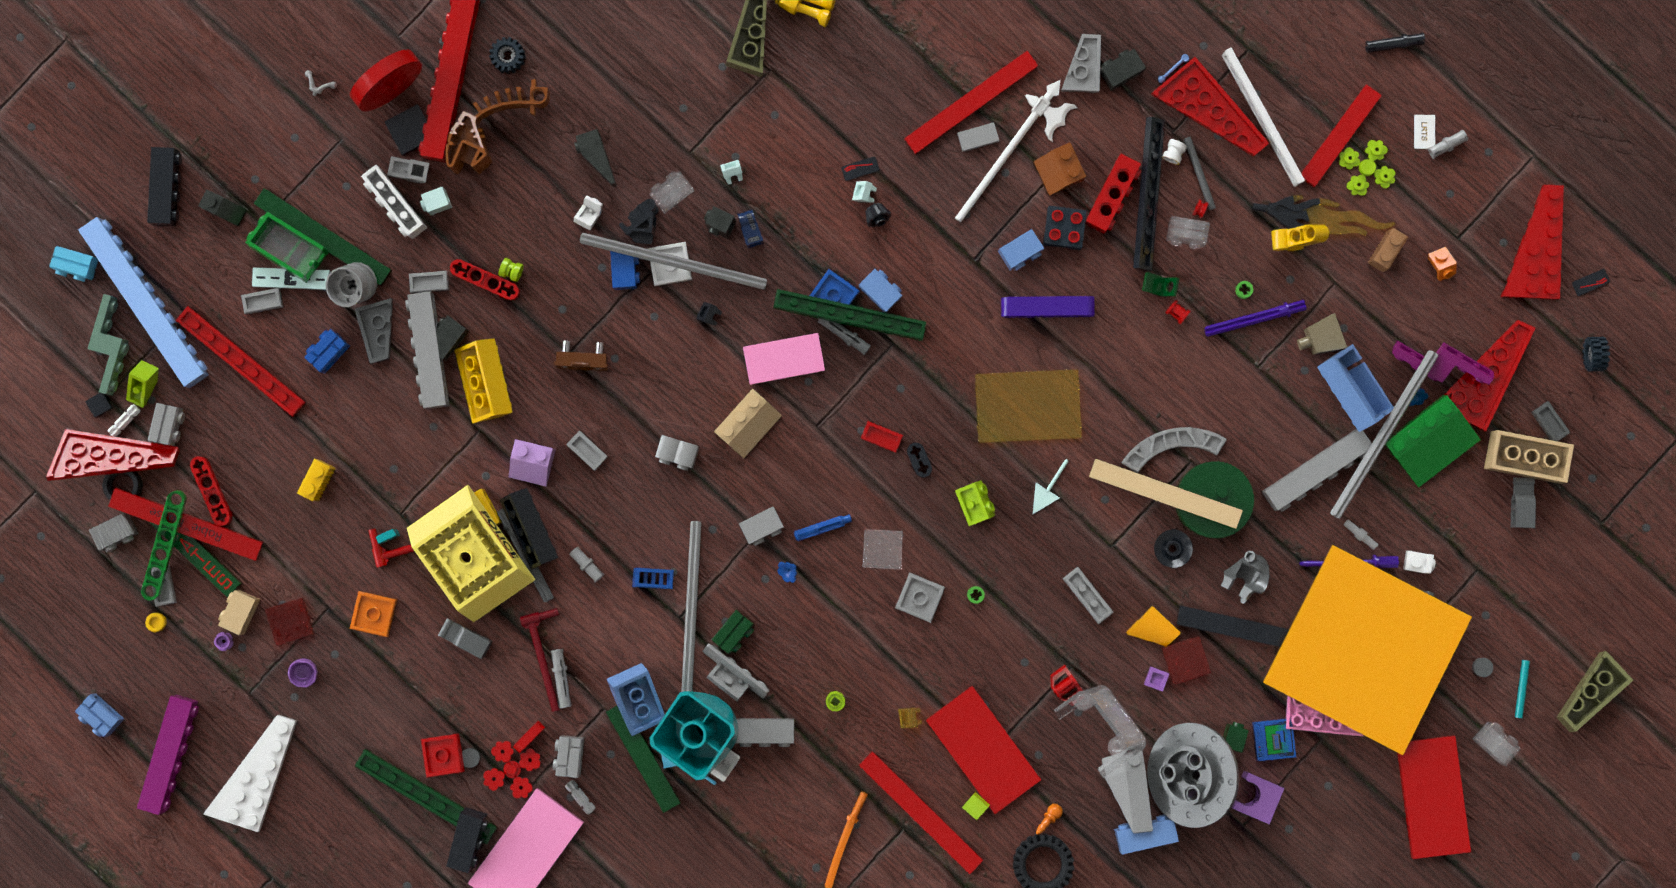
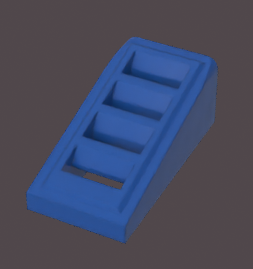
M634 568L632 587L673 589L674 570ZM640 572H643V583H639ZM648 573H651L650 584H647ZM656 573H659L658 584H655ZM664 573L667 574L666 585H663Z

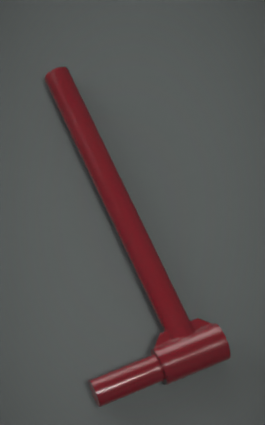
M558 608L520 617L522 627L529 628L552 712L560 709L537 626H539L541 620L559 616Z

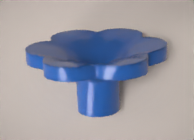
M1419 389L1409 406L1423 404L1424 400L1429 397L1428 393L1424 389Z
M780 562L778 564V574L782 576L785 582L790 581L794 583L797 575L796 565Z

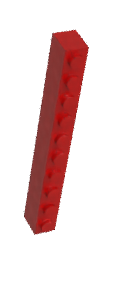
M450 0L451 10L446 15V24L448 25L446 31H443L442 42L444 44L438 53L440 63L434 73L436 82L430 92L432 101L431 105L428 104L426 111L428 120L423 125L424 139L419 144V153L424 159L446 163L447 140L456 119L480 0Z

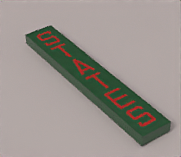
M149 522L158 531L159 525ZM163 531L162 535L170 541L171 533ZM177 533L174 547L226 597L242 584L197 539Z

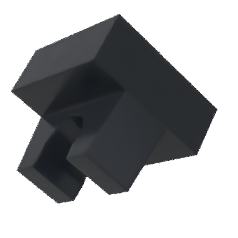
M703 302L696 319L716 326L718 322L713 320L714 314L721 315L722 311L711 303Z

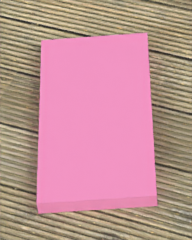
M537 788L468 884L473 888H537L584 822Z

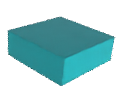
M391 529L378 535L376 539L378 544H383L400 536L398 530Z

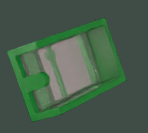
M267 212L260 217L257 227L248 234L245 243L250 249L307 283L328 254V251L324 246Z

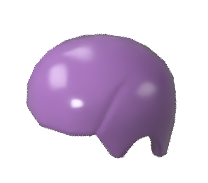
M309 659L295 660L288 668L289 680L296 687L307 688L315 683L318 670L316 664Z

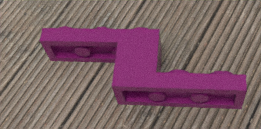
M1398 340L1393 346L1392 354H1394V357L1400 361H1406L1413 369L1417 370L1425 356ZM1444 342L1436 352L1438 358L1427 375L1430 379L1443 383L1456 365L1461 372H1468L1480 383L1485 382L1489 385L1494 379V371Z

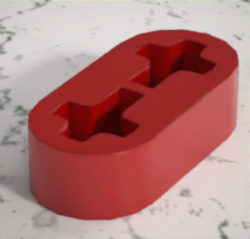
M537 721L515 743L513 748L520 754L545 729V726L540 721Z

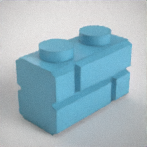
M56 246L49 267L56 270L55 274L66 277L68 273L74 275L73 279L85 282V279H93L98 259L87 254Z

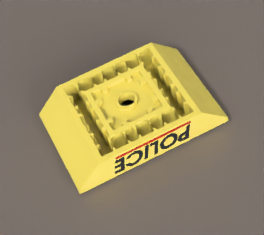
M469 485L407 528L413 550L456 610L473 622L535 580ZM463 552L470 554V562H465L462 559Z

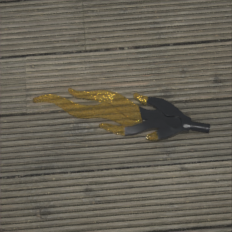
M1302 195L1289 196L1268 205L1253 203L1252 206L1253 211L1267 212V215H1270L1288 229L1304 226L1305 224L1296 221L1303 220L1312 225L1327 226L1329 234L1360 233L1366 235L1367 231L1361 227L1342 226L1339 223L1357 222L1373 229H1386L1395 225L1394 222L1379 223L1360 211L1338 212L1328 210L1322 207V205L1335 208L1340 206L1339 203L1328 199L1316 198L1300 204H1293L1303 199Z

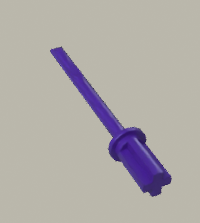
M1373 555L1372 559L1363 560L1377 568H1398L1399 565L1398 556ZM1302 561L1299 564L1304 567L1322 566L1324 561Z

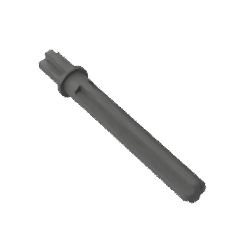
M500 509L496 513L504 526L503 530H506L521 560L535 578L533 583L543 602L552 600L554 596L538 567L530 569L504 509Z

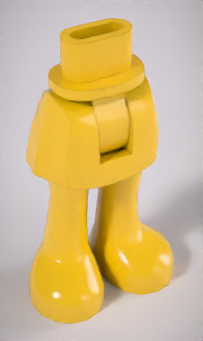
M802 0L774 1L775 4H778L787 12L793 15L796 12L804 13L817 19L819 25L826 27L836 0H803L825 8L822 10L802 4Z

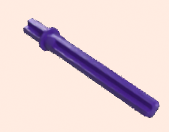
M1304 300L1290 304L1285 302L1284 305L1206 326L1204 331L1206 336L1209 337L1279 317H1290L1291 314L1307 310Z

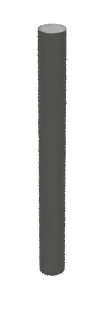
M1187 137L1183 140L1187 146L1188 154L1210 211L1215 209L1216 206L1192 139Z

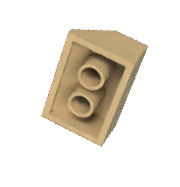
M752 389L714 432L739 455L745 458L782 415Z

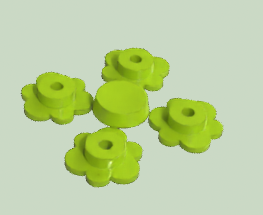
M1370 140L1368 142L1365 153L1368 154L1369 159L1361 162L1358 158L1359 153L1350 147L1339 154L1341 158L1339 165L1341 167L1351 170L1353 166L1359 165V171L1362 174L1352 176L1351 181L1347 183V189L1351 190L1352 195L1358 194L1363 196L1366 194V188L1369 187V183L1366 182L1365 176L1374 174L1376 177L1375 183L1380 184L1382 188H1388L1390 184L1395 182V171L1393 169L1383 166L1381 169L1376 170L1374 161L1376 159L1382 160L1384 154L1388 151L1381 140L1377 142Z

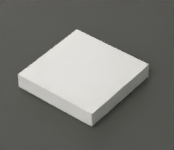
M686 242L648 248L689 259ZM650 261L654 286L692 280L691 271Z

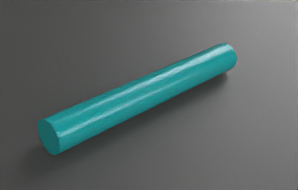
M1522 660L1515 710L1516 718H1523L1530 661Z

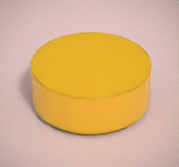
M152 613L146 618L145 624L149 631L160 632L166 627L167 620L161 613Z

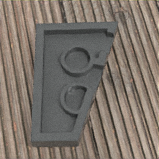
M392 298L355 308L370 364L390 359Z

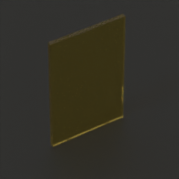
M1078 369L975 374L978 443L1082 438Z

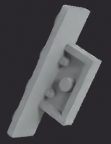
M708 643L702 651L717 663L706 678L734 700L738 701L747 688L751 689L762 699L769 692V689H767L763 682L757 681L748 670L736 665V662L722 654L717 646Z

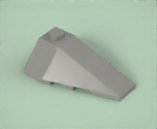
M1142 750L1123 752L1102 758L1105 780L1122 809L1123 815L1133 834L1152 832L1153 826Z

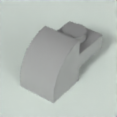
M391 156L387 176L415 183H426L429 163Z

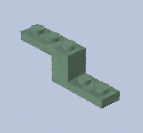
M103 294L88 349L109 355L99 392L113 396V393L118 388L117 379L123 370L124 364L122 362L124 355L128 353L129 345L128 340L107 335L112 327L111 319L113 313L117 310L118 303L117 298Z

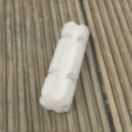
M134 404L131 405L127 412H124L118 418L115 425L108 429L109 434L117 437L121 433L120 430H124L134 419L133 417L140 413V409Z

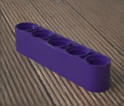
M1095 297L1001 298V317L1095 316Z

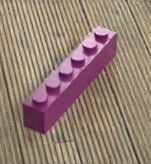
M179 695L170 696L137 809L157 815L168 811L171 800H169L170 794L175 790L177 783L175 781L176 774L180 772L182 762L180 761L188 747L186 741L193 731V725L191 724L193 718L198 714L197 700Z

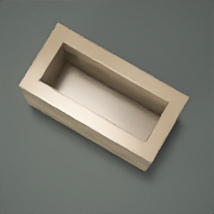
M234 590L227 598L228 605L226 609L219 615L218 620L220 622L218 626L235 634L244 635L261 599L241 590Z

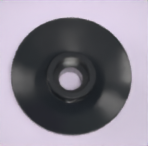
M1171 529L1164 531L1155 541V556L1166 567H1181L1192 556V542L1188 535L1180 530ZM1171 545H1174L1176 548L1174 552L1169 551Z

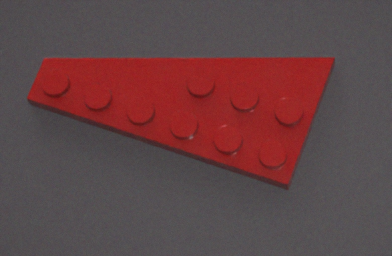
M1520 320L1515 321L1477 360L1478 363L1494 371V379L1489 385L1485 382H1478L1473 375L1467 372L1444 394L1451 399L1471 426L1484 432L1487 431L1536 329L1535 327Z

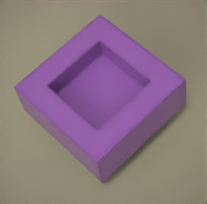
M1150 667L1144 685L1163 692L1169 673Z

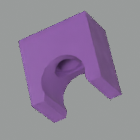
M1243 771L1241 777L1253 783L1256 794L1249 803L1243 804L1235 800L1231 808L1270 824L1284 788Z

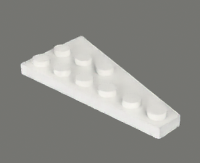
M281 715L275 717L204 812V815L260 832L297 720Z

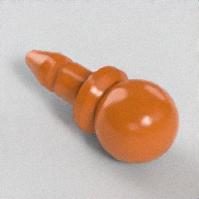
M1051 804L1048 807L1047 813L1044 814L1045 818L1037 828V835L1044 832L1050 823H1055V819L1062 816L1063 810L1060 805Z

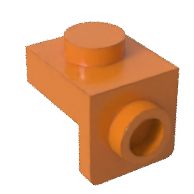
M1446 247L1428 254V260L1437 271V279L1439 281L1449 279L1456 274L1457 262Z

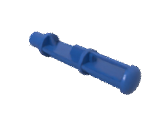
M850 514L838 516L797 531L795 530L794 537L797 541H801L843 527L846 523L852 522Z

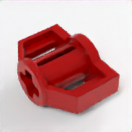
M1065 665L1050 675L1051 689L1060 700L1072 704L1085 694ZM1066 673L1067 677L1055 685L1054 681ZM1076 687L1077 691H1075L1067 698L1063 697L1065 694H1067L1069 691Z

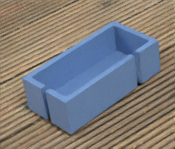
M1352 344L1318 366V369L1330 386L1331 391L1341 403L1342 408L1347 412L1353 425L1360 432L1377 423L1389 414L1394 407L1365 362L1348 371L1347 367L1362 359Z

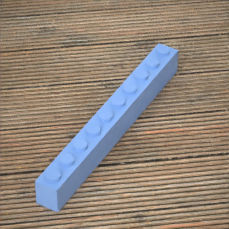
M94 218L78 229V231L183 386L191 388L208 376L206 372L207 366L202 360H198L195 355L197 354L195 348L191 344H187L185 341L186 335L180 328L177 329L174 324L176 322L174 317L170 313H166L164 310L165 304L159 297L156 298L153 293L155 291L153 286L148 281L145 282L142 277L144 273L138 266L135 267L131 254L127 250L124 251L121 246L123 242L117 235L114 236L110 223L106 219Z

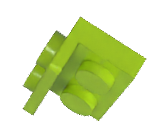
M981 480L955 490L969 526L995 516V507L988 498L986 485Z

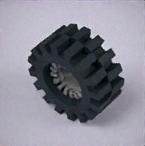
M502 37V40L497 39V43H493L491 45L493 48L489 51L492 64L501 73H516L515 70H520L521 65L525 63L524 59H526L523 47L516 39L513 40L511 37H508V39ZM506 51L512 52L511 59L509 60L503 59Z
M1604 336L1587 337L1584 340L1585 343H1583L1584 349H1582L1585 369L1588 372L1607 370L1608 362H1610V352L1608 351L1610 348L1607 346L1608 340Z

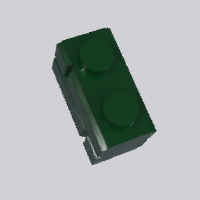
M736 609L712 638V641L728 654L732 651L736 653L742 646L740 641L743 637L748 638L754 631L752 628L754 623Z

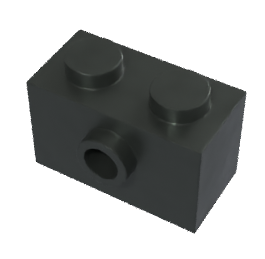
M713 206L712 210L708 209L704 217L708 232L715 236L721 235L727 239L736 224L735 216Z

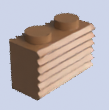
M1395 228L1388 230L1380 244H1378L1374 254L1370 257L1368 264L1381 272L1389 270L1408 236Z

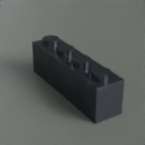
M151 147L147 223L153 226H176V221L179 220L177 203L180 201L178 184L181 183L179 165L182 164V155L175 148Z
M525 488L513 492L500 499V503L530 569H535L557 559L556 549L549 538L548 531L545 529L528 489Z

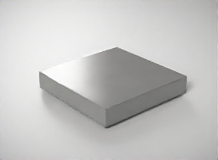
M909 572L895 608L931 623L945 587Z

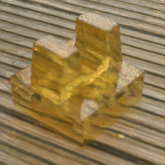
M920 708L898 709L901 728H914L922 724V719L917 720L916 713L921 712Z

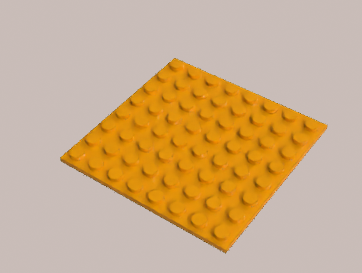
M1332 545L1263 683L1403 755L1472 616Z

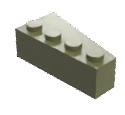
M745 0L725 66L758 77L762 76L767 0Z
M1607 651L1599 652L1556 718L1569 732H1576L1627 687L1633 679Z

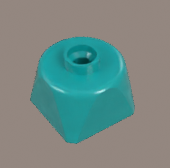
M684 691L678 694L650 736L651 747L692 778L702 780L722 762L735 745L738 737V723L731 707L720 698L706 693ZM698 726L702 729L703 736L700 734Z

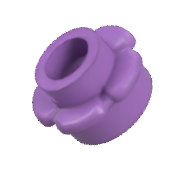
M221 632L217 634L214 644L220 651H226L233 646V637L229 633Z

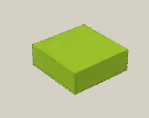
M975 792L962 808L977 820L990 804Z

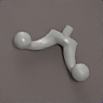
M310 70L305 72V76L309 79V89L313 91V96H316L317 93L321 94L328 87L331 89L337 87L336 82H331L317 88L312 78V72Z

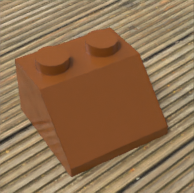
M1070 142L1034 161V165L1049 196L1078 184L1086 178Z

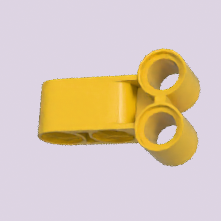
M1304 225L1292 229L1271 231L1273 251L1302 250L1304 246L1325 242L1329 237V229L1325 225Z

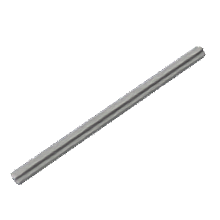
M582 233L580 237L581 244L743 285L765 289L767 280L764 278L599 236Z
M1429 350L1333 507L1331 511L1332 516L1338 519L1342 517L1437 360L1438 354L1434 351Z
M691 521L681 692L692 691L701 539L700 521Z

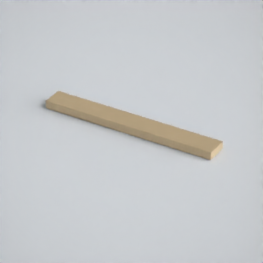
M1095 459L1089 477L1235 529L1243 511Z

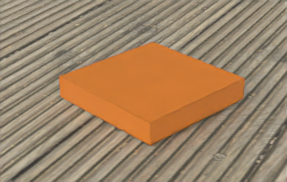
M358 591L350 629L388 637L397 599Z

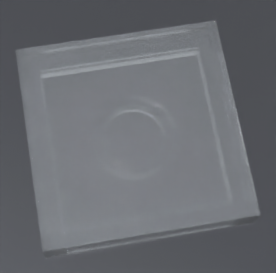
M865 529L862 568L901 570L903 531Z

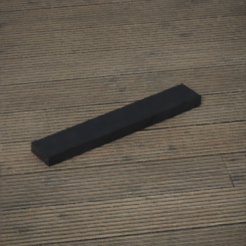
M1179 605L1176 620L1177 625L1281 647L1289 629L1181 605Z

